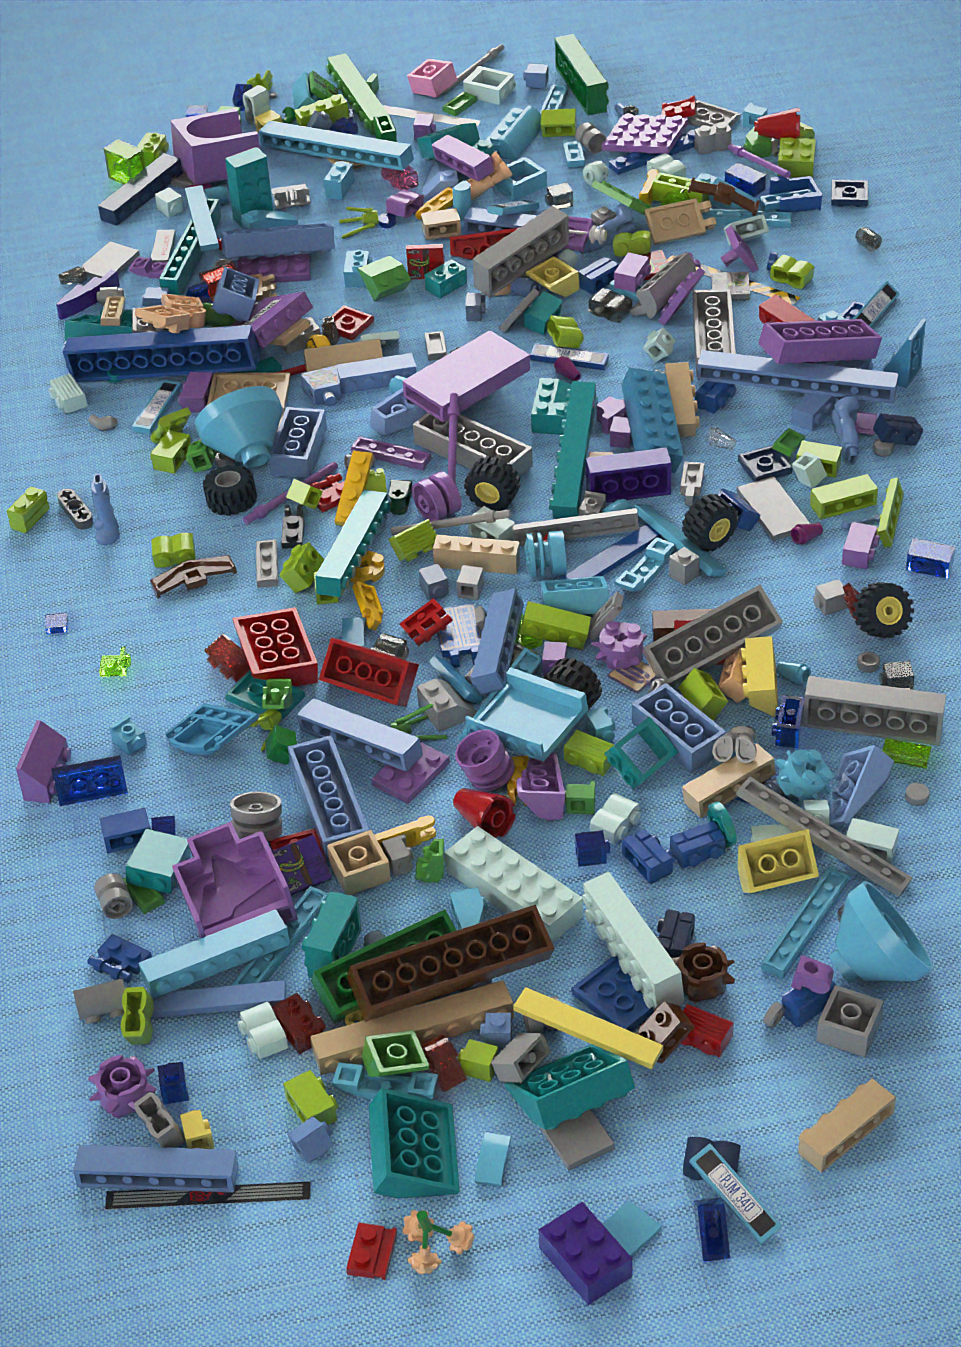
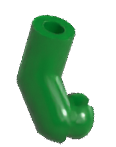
M289 106L283 109L282 114L285 113V118L282 119V123L291 124L296 119L294 109Z

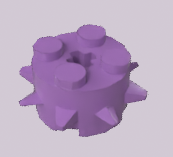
M610 621L602 629L600 641L591 643V645L600 648V652L595 659L606 663L607 668L611 670L628 671L630 666L639 665L640 661L643 660V641L647 638V635L641 632L640 626L636 623Z
M123 1055L110 1057L100 1064V1070L97 1074L91 1075L88 1078V1081L93 1083L97 1089V1092L89 1100H99L101 1106L109 1114L117 1118L136 1112L135 1102L149 1092H156V1088L150 1085L147 1079L155 1069H145L144 1064L136 1056H131L130 1058H123Z

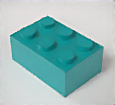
M476 122L459 124L417 138L422 158H428L429 161L434 160L435 155L432 144L447 134L471 147L476 145L480 140Z
M330 891L327 899L322 901L320 913L317 918L313 919L310 934L305 936L302 943V950L305 952L304 966L307 967L308 978H312L313 971L351 953L362 930L358 897Z

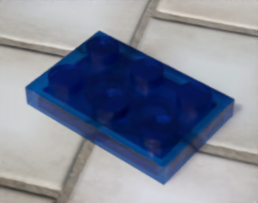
M120 755L51 768L60 806L128 793Z

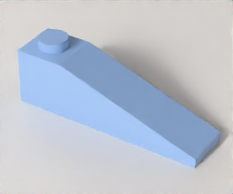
M435 160L422 188L424 201H429L447 187L453 188L458 185L457 171Z
M873 745L844 753L836 771L835 778L839 781L838 786L834 787L833 790L836 800L831 804L830 827L847 824L889 777L894 761L877 746Z

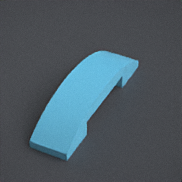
M656 537L646 548V555L630 572L625 570L615 580L614 585L633 592L646 587L664 567L675 544Z
M338 1062L332 1086L347 1093L372 1100L381 1088L432 1099L439 1077L438 1074L416 1071L412 1073L411 1077L398 1075L369 1077L368 1073L364 1072L363 1065Z

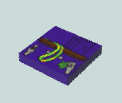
M314 835L272 851L291 895L332 879Z

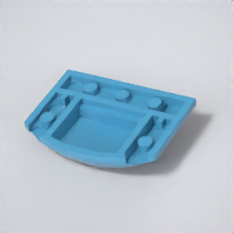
M203 703L168 730L166 736L174 747L185 753L197 756L210 755L238 736L253 722L258 720L259 716L255 713Z

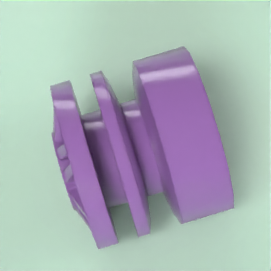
M486 729L470 733L461 740L455 751L457 763L465 772L473 787L479 791L485 792L498 789L507 783L513 775L514 761L494 731Z

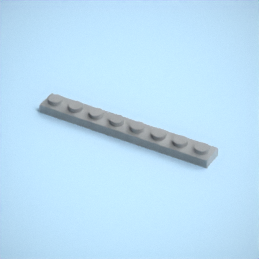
M749 777L738 788L736 793L738 797L794 832L809 829L813 844L896 896L900 897L912 880L911 876L752 777Z

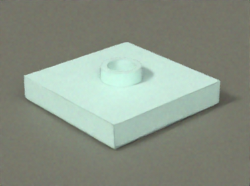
M399 331L363 334L360 340L380 339L381 345H386V341L399 340L400 335Z

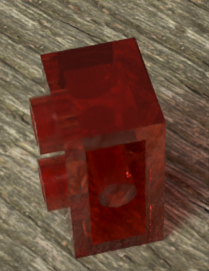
M298 993L271 1006L287 1040L298 1054L312 1048L310 1036L323 1033L326 1029L320 1016L316 1017L313 1013L309 1001L303 1000Z

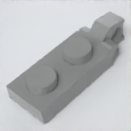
M684 462L680 492L681 495H685V505H693L694 496H700L705 463Z

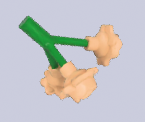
M412 1210L410 1216H405L403 1219L405 1225L402 1232L408 1235L409 1241L417 1240L422 1245L418 1253L411 1254L408 1262L418 1274L432 1273L442 1263V1260L437 1257L436 1253L430 1252L431 1247L428 1245V1237L433 1235V1231L446 1235L448 1242L451 1243L450 1251H455L461 1255L464 1250L467 1251L472 1247L474 1240L472 1225H467L464 1221H461L459 1225L453 1226V1229L447 1230L434 1225V1220L428 1217V1212Z

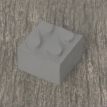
M835 985L818 1021L816 1041L866 1057L882 1021L884 1000Z

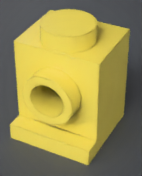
M192 1110L188 1113L180 1114L187 1148L215 1149L208 1119L203 1120L201 1110Z

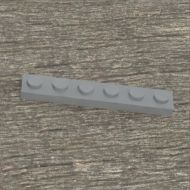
M637 508L513 525L514 541H519L520 546L525 545L526 534L532 533L533 542L536 543L537 533H541L543 539L551 531H563L564 540L639 530Z

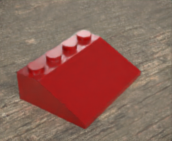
M296 607L232 618L253 678L262 680L291 679V685L296 687L318 683V663Z

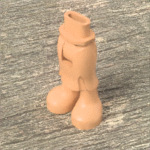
M496 151L491 155L494 172L480 181L472 178L467 180L471 187V201L479 197L487 189L494 187L495 184L513 176Z

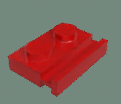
M358 1222L346 1267L347 1275L373 1279L375 1276L386 1280L397 1238V1228L385 1229V1226Z

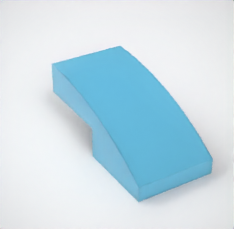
M491 1133L484 1134L475 1175L476 1184L502 1187L505 1165L508 1162L511 1136Z

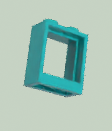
M649 716L604 754L608 758L609 763L622 775L623 780L634 789L679 751ZM636 734L640 735L659 759L657 763L643 774L621 748Z

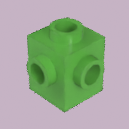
M201 441L193 442L186 454L187 463L189 466L191 465L194 473L213 467L214 459L216 458L215 450L204 445Z

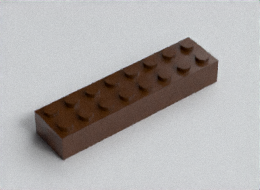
M535 904L352 965L349 968L347 978L363 1019L367 1022L549 960L555 948Z

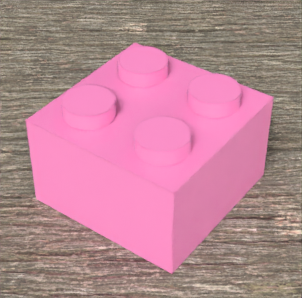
M427 59L407 75L412 93L432 97L440 96L443 91L450 88L458 80L452 62Z

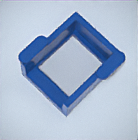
M783 176L770 178L769 195L806 189L812 190V193L780 198L779 209H776V212H798L814 210L816 208L821 210L823 193L820 192L811 176L790 179Z

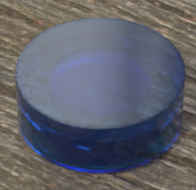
M383 213L378 217V224L382 228H392L396 225V216L394 214Z

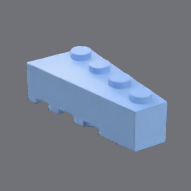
M401 388L371 409L370 427L386 436L413 425L428 412L406 399L403 388Z

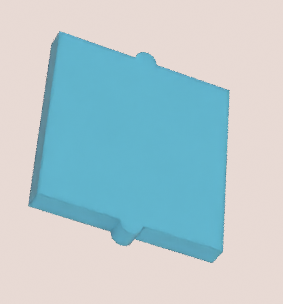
M629 1200L603 1223L604 1227L631 1257L662 1229L660 1224L648 1216L647 1211L640 1210Z

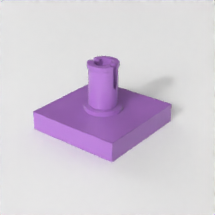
M732 226L725 229L733 249L720 257L722 262L728 267L735 260L741 258L752 273L757 271L759 268L750 247Z

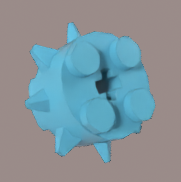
M799 749L792 754L787 751V760H776L775 763L780 768L777 782L787 796L791 793L795 797L800 798L798 802L803 803V800H820V793H831L828 784L833 778V772L828 768V765L822 759L821 753L817 750Z

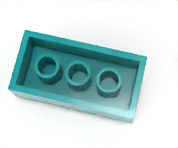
M255 147L225 158L233 220L243 228L241 215L256 209L273 211L267 156Z

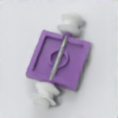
M569 216V244L562 249L584 251L588 238L592 244H594L595 240L600 245L603 241H606L607 231L604 230L603 226L597 229L593 225V219Z

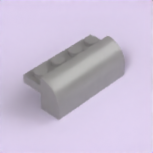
M689 252L675 256L635 293L639 301L629 310L632 316H644L647 314L649 319H651L669 303L668 300L674 293H678L676 288L682 281L686 283L685 278L691 271L694 273L696 271V266Z

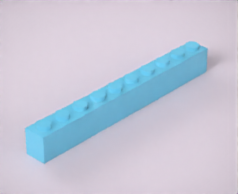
M269 121L258 131L262 146L401 171L414 160L411 144Z

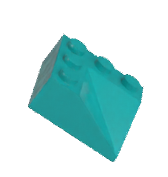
M539 379L531 411L532 433L564 434V431H562V419H566V416H564V406L569 402L566 400L567 389H571V384L560 379ZM596 397L592 427L597 409L598 397Z

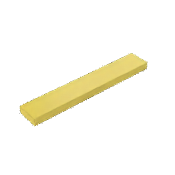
M527 987L524 988L513 1005L515 1012L651 1070L663 1052L662 1044Z

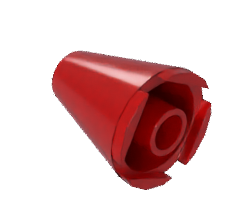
M800 108L758 117V121H754V132H758L759 136L778 140L781 138L796 139L800 137L801 115H797V112H800Z
M468 788L460 789L454 796V807L473 828L478 826L495 838L505 836L512 828L516 814L513 813L515 804L510 798L504 795Z

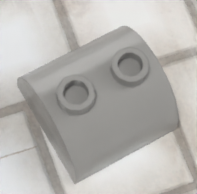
M123 979L74 990L73 994L79 1019H85L86 1024L101 1021L100 1015L110 1013L111 1018L123 1015L125 1013L122 1006V996L125 990Z

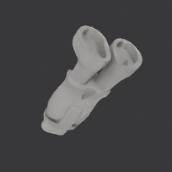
M750 726L733 727L714 743L712 748L714 758L717 761L726 762L732 757L734 750L740 762L750 763L753 761L757 752L754 744L756 738L754 728Z

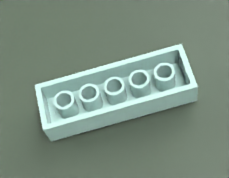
M478 826L444 852L446 872L469 888L478 887L480 895H485L487 901L504 913L508 914L536 904L552 943L583 918V899L580 895Z
M610 872L583 883L584 894L582 899L586 905L584 914L587 921L596 926V932L601 940L605 939L610 954L613 957L618 956L619 965L625 974L628 973L630 975L635 990H640L644 993L643 999L647 1007H653V1010H655L663 1001L678 1006L683 1004L684 995L681 971Z

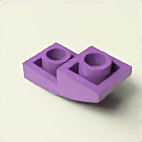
M138 257L129 267V271L143 277L159 279L167 263H153L151 257Z

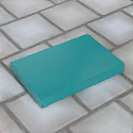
M249 670L225 694L226 700L256 714H263L268 710L262 709L263 687H267V680L253 678ZM292 686V705L286 709H277L281 713L282 720L303 700L305 691Z

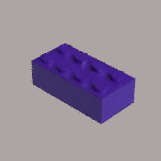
M667 448L586 458V490L606 494V503L615 502L618 499L634 500L671 495V460Z

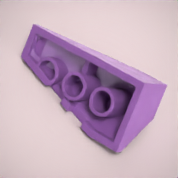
M551 753L544 762L530 758L526 770L522 771L521 778H518L516 782L518 797L538 818L548 821L563 819L565 791L557 753Z

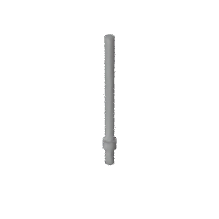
M500 44L496 48L490 49L484 57L457 76L458 80L450 88L443 91L442 94L445 95L470 76L478 66L482 67L488 61L494 60L505 49L504 45Z
M510 509L496 512L488 510L482 514L430 521L434 529L485 521L486 523H493L499 519L511 518L512 515ZM417 524L391 527L392 536L397 535Z

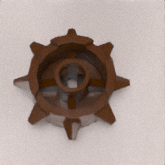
M705 942L693 943L683 949L680 957L671 958L681 971L683 993L688 996L690 1001L700 1002L701 1000L713 999L724 994L726 984L735 983V979L728 973V967L735 963V961L727 960L726 954L715 945L709 947L706 946Z

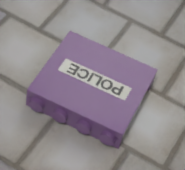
M304 291L268 297L252 308L248 321L236 320L230 326L252 325L261 348H264L309 312L313 306Z

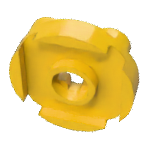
M367 551L366 556L362 557L360 567L356 568L354 578H351L350 582L355 583V581L365 584V581L372 580V582L379 580L385 572L383 555Z

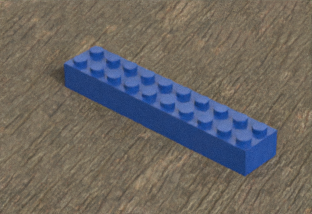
M252 325L181 330L180 333L157 331L67 338L62 351L69 373L76 382L111 380L107 372L115 367L119 369H113L109 374H119L116 376L117 379L189 375L190 372L250 371L257 369L260 359Z

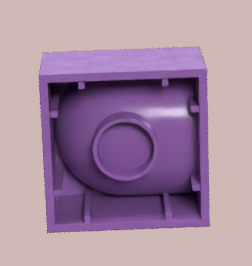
M236 108L170 120L174 157L180 158L183 171L194 185L228 179L225 158L255 147L259 149V135L256 131L242 133Z

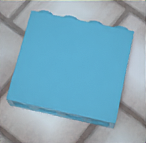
M510 668L506 672L508 684L476 719L469 716L465 717L468 733L486 729L494 731L505 748L544 762L588 711L586 694Z

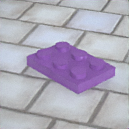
M699 267L695 273L691 271L685 278L686 283L682 281L676 288L678 293H674L668 300L670 305L666 304L661 310L662 316L658 321L664 326L679 310L704 275L705 271Z
M420 742L423 756L407 772L386 764L371 779L372 786L409 804L450 763L449 756Z

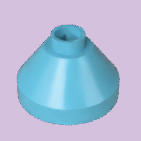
M265 386L242 388L223 395L207 405L198 414L195 420V427L204 445L237 462H243L246 468H256L265 464L271 458L269 451L274 443L283 414V407L277 393L272 388Z
M863 881L848 893L835 940L838 949L829 955L832 964L847 982L852 983L859 977L864 981L917 982L933 970V963L918 937L877 888L871 883Z

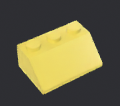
M772 636L745 638L746 648H741L742 661H746V665H742L743 679H747V683H743L744 697L748 696L750 706L773 717H779L776 661Z
M809 829L738 846L737 869L742 891L745 893H754L819 877Z

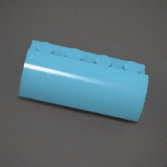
M529 105L525 110L513 108L485 141L493 144L496 151H500L501 158L516 161L541 131L540 112Z

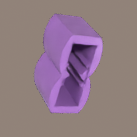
M403 189L387 199L386 212L408 218L423 206L424 195Z

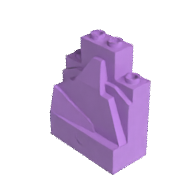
M232 822L187 838L193 858L175 864L172 868L200 939L275 909L285 924L298 919L288 885L262 831L239 839Z

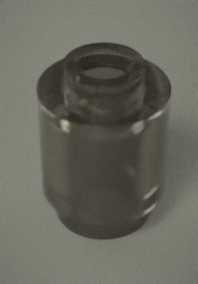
M861 227L856 232L855 238L857 242L867 250L872 252L881 246L882 237L872 229Z

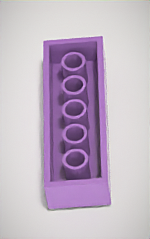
M862 319L764 323L758 344L776 363L784 365L786 363L801 364L802 362L818 363L819 361L834 362L837 360L876 359L882 337Z

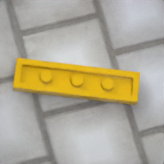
M353 450L334 520L336 525L344 526L361 493L366 489L374 458L373 453Z

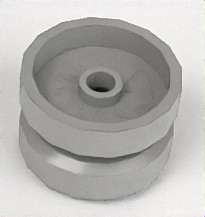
M261 791L247 792L234 797L230 801L231 817L233 818L231 822L239 839L262 831L266 841L269 842L280 837L283 833L282 818L280 817L282 814L281 798L277 795Z

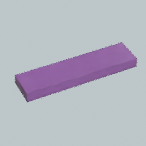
M361 436L357 438L351 447V452L353 450L373 453L377 460L424 471L432 459L431 453Z

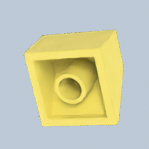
M554 256L526 272L528 277L565 298L579 290L578 271Z

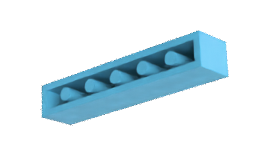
M275 909L139 962L142 980L152 999L290 945L288 930Z

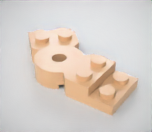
M162 294L161 302L163 306L158 305L135 309V316L142 318L143 322L154 324L155 328H168L171 333H180L181 330H188L189 328H202L205 324L206 310L203 308L204 306L198 297Z

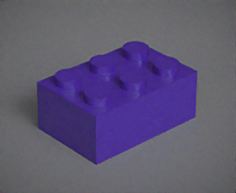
M583 1202L538 1229L540 1250L587 1305H590L632 1277V1257Z

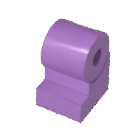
M801 955L791 987L801 990V987L804 986L815 993H826L830 990L834 970L827 964Z

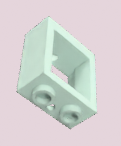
M478 66L463 82L464 92L476 96L477 100L500 105L515 90L516 82L514 81V74Z

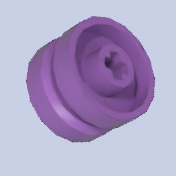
M439 471L429 476L428 479H423L413 484L412 496L418 511L425 520H443L446 516L461 510L462 502L459 490L451 477L445 472Z

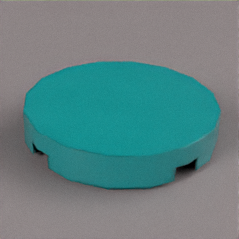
M719 801L709 804V809L707 810L709 822L714 821L726 840L725 848L736 845L737 835L728 811Z

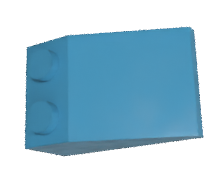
M922 318L898 351L893 353L890 362H887L884 366L883 372L898 373L897 386L907 388L922 367L926 319Z

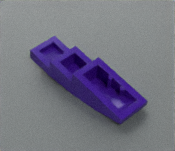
M111 269L101 279L94 277L85 286H75L56 303L59 319L63 320L98 302L97 292L100 291V288L119 287L117 271Z

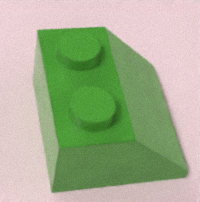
M391 256L357 269L374 301L406 289L411 281L404 265Z
M414 1030L365 1036L362 1060L369 1077L429 1070V1064Z

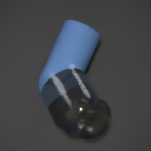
M621 103L615 105V110L621 116L625 114L637 116L639 114L638 108L633 105L625 107Z

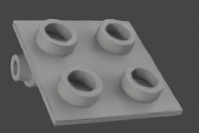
M306 184L271 189L276 209L311 204L309 189L306 187Z

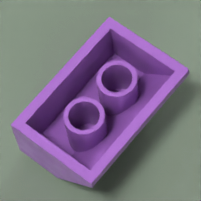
M36 720L16 767V772L24 801L50 803L53 795L58 791L60 778L64 776L65 765L71 759V749L68 748L65 737L41 720Z

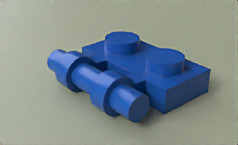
M111 934L97 950L99 957L91 955L87 960V964L93 966V969L100 973L110 974L114 980L123 979L124 982L129 983L132 979V974L129 971L138 975L140 973L139 962L152 958V954L138 945Z

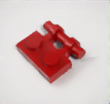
M340 473L328 475L325 477V480L310 484V486L323 491L317 508L322 512H326L339 505L345 482L338 483L342 481Z
M433 598L400 622L399 625L419 647L424 642L428 643L432 640L431 637L440 630L444 631L453 620L449 614L444 616L446 612Z

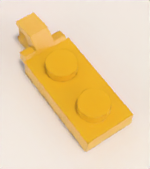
M355 581L352 588L361 614L366 618L368 629L376 631L379 624L382 623L384 612L375 587Z

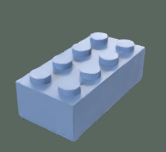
M224 266L216 288L212 309H215V312L222 315L229 314L235 320L248 321L256 300L259 279Z
M286 407L273 446L269 452L271 455L269 460L270 475L308 478L311 475L327 430L325 410Z
M667 683L632 703V723L637 727L650 716L679 751L673 758L690 772L714 759L712 753L713 745L720 737L727 733Z

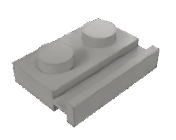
M616 591L591 618L588 637L593 641L601 633L602 629L606 627V623L613 621L622 611L624 596Z

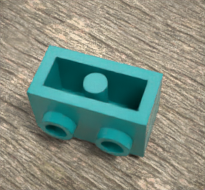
M452 259L424 275L425 290L440 299L467 284V268Z
M543 291L539 297L535 298L532 306L526 308L523 314L525 318L524 327L544 335L547 332L550 315L560 316L564 300Z

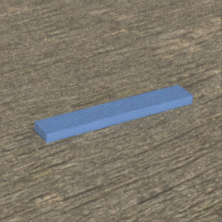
M285 980L172 991L153 999L154 1010L150 1019L250 1009L265 1002H268L271 1007L286 1005L287 985Z

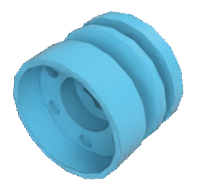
M563 531L548 532L546 542H543L541 533H537L536 543L533 542L532 533L526 534L524 555L530 578L536 577V568H539L540 576L544 577L545 567H550L552 576L566 575L567 562Z

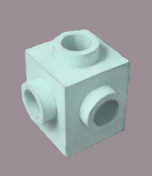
M664 328L657 332L654 330L647 336L648 341L643 350L657 362L672 353V347L676 340Z

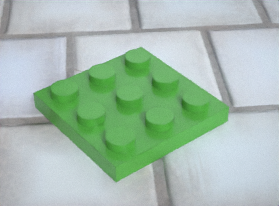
M594 180L591 187L643 215L645 209L654 208L604 180L601 183Z

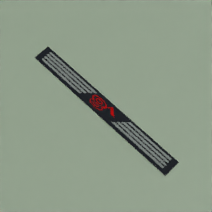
M310 1181L235 1185L234 1192L152 1189L107 1191L105 1209L310 1199Z

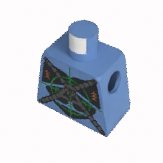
M336 365L301 373L302 389L315 405L326 403L327 406H333L337 400L341 399Z

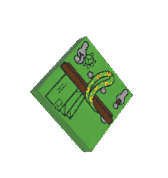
M312 70L309 73L310 90L317 97L325 100L333 95H339L337 87Z

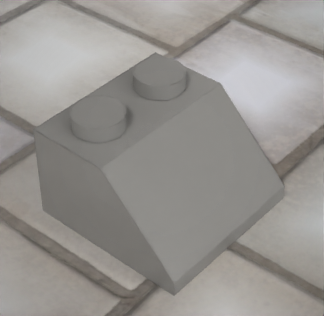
M435 678L417 686L418 706L422 708L430 703L434 705L431 709L425 711L424 714L428 716V719L438 732L466 721V716L473 718L477 713L472 704L465 700L448 682Z

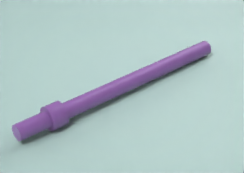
M728 145V150L734 152V155L740 158L744 157L785 178L791 176L790 171L746 151L742 146Z
M451 393L450 407H448L447 417L449 418L448 475L456 484L457 418H459L460 409L458 407V394Z
M333 461L301 482L308 485L317 482L336 470L338 465ZM289 489L268 503L254 508L252 513L243 518V522L248 525L256 519L265 517L270 510L288 500L286 496Z

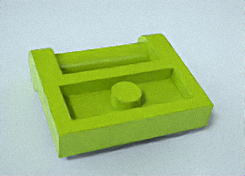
M186 407L161 417L158 421L157 429L150 436L151 441L156 444L159 443L168 430L181 433L191 415L189 408Z

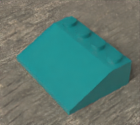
M84 314L65 321L64 344L67 338L132 333V320L121 319L120 326H101V317L99 315Z
M593 1044L533 1070L522 1083H504L505 1088L532 1122L544 1130L555 1129L565 1120L579 1118L583 1112L589 1109L601 1108L605 1105V1102L611 1099L623 1098L628 1094L627 1092L636 1089L627 1059Z
M381 1088L369 1105L373 1193L397 1199L458 1194L460 1187L453 1105Z

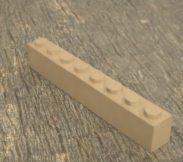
M504 980L402 1009L367 1022L361 1021L310 1036L312 1052L320 1074L332 1073L336 1071L338 1062L357 1065L363 1063L362 1054L365 1036L414 1030L420 1045L431 1044L448 1037H455L472 1030H479L480 1024L485 1023L486 1013H511V1019H513V1001Z

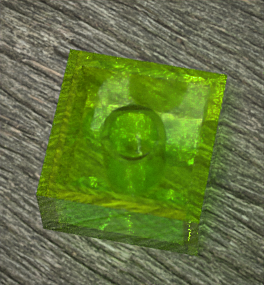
M119 139L103 148L109 179L124 185L146 168L144 153L141 148Z

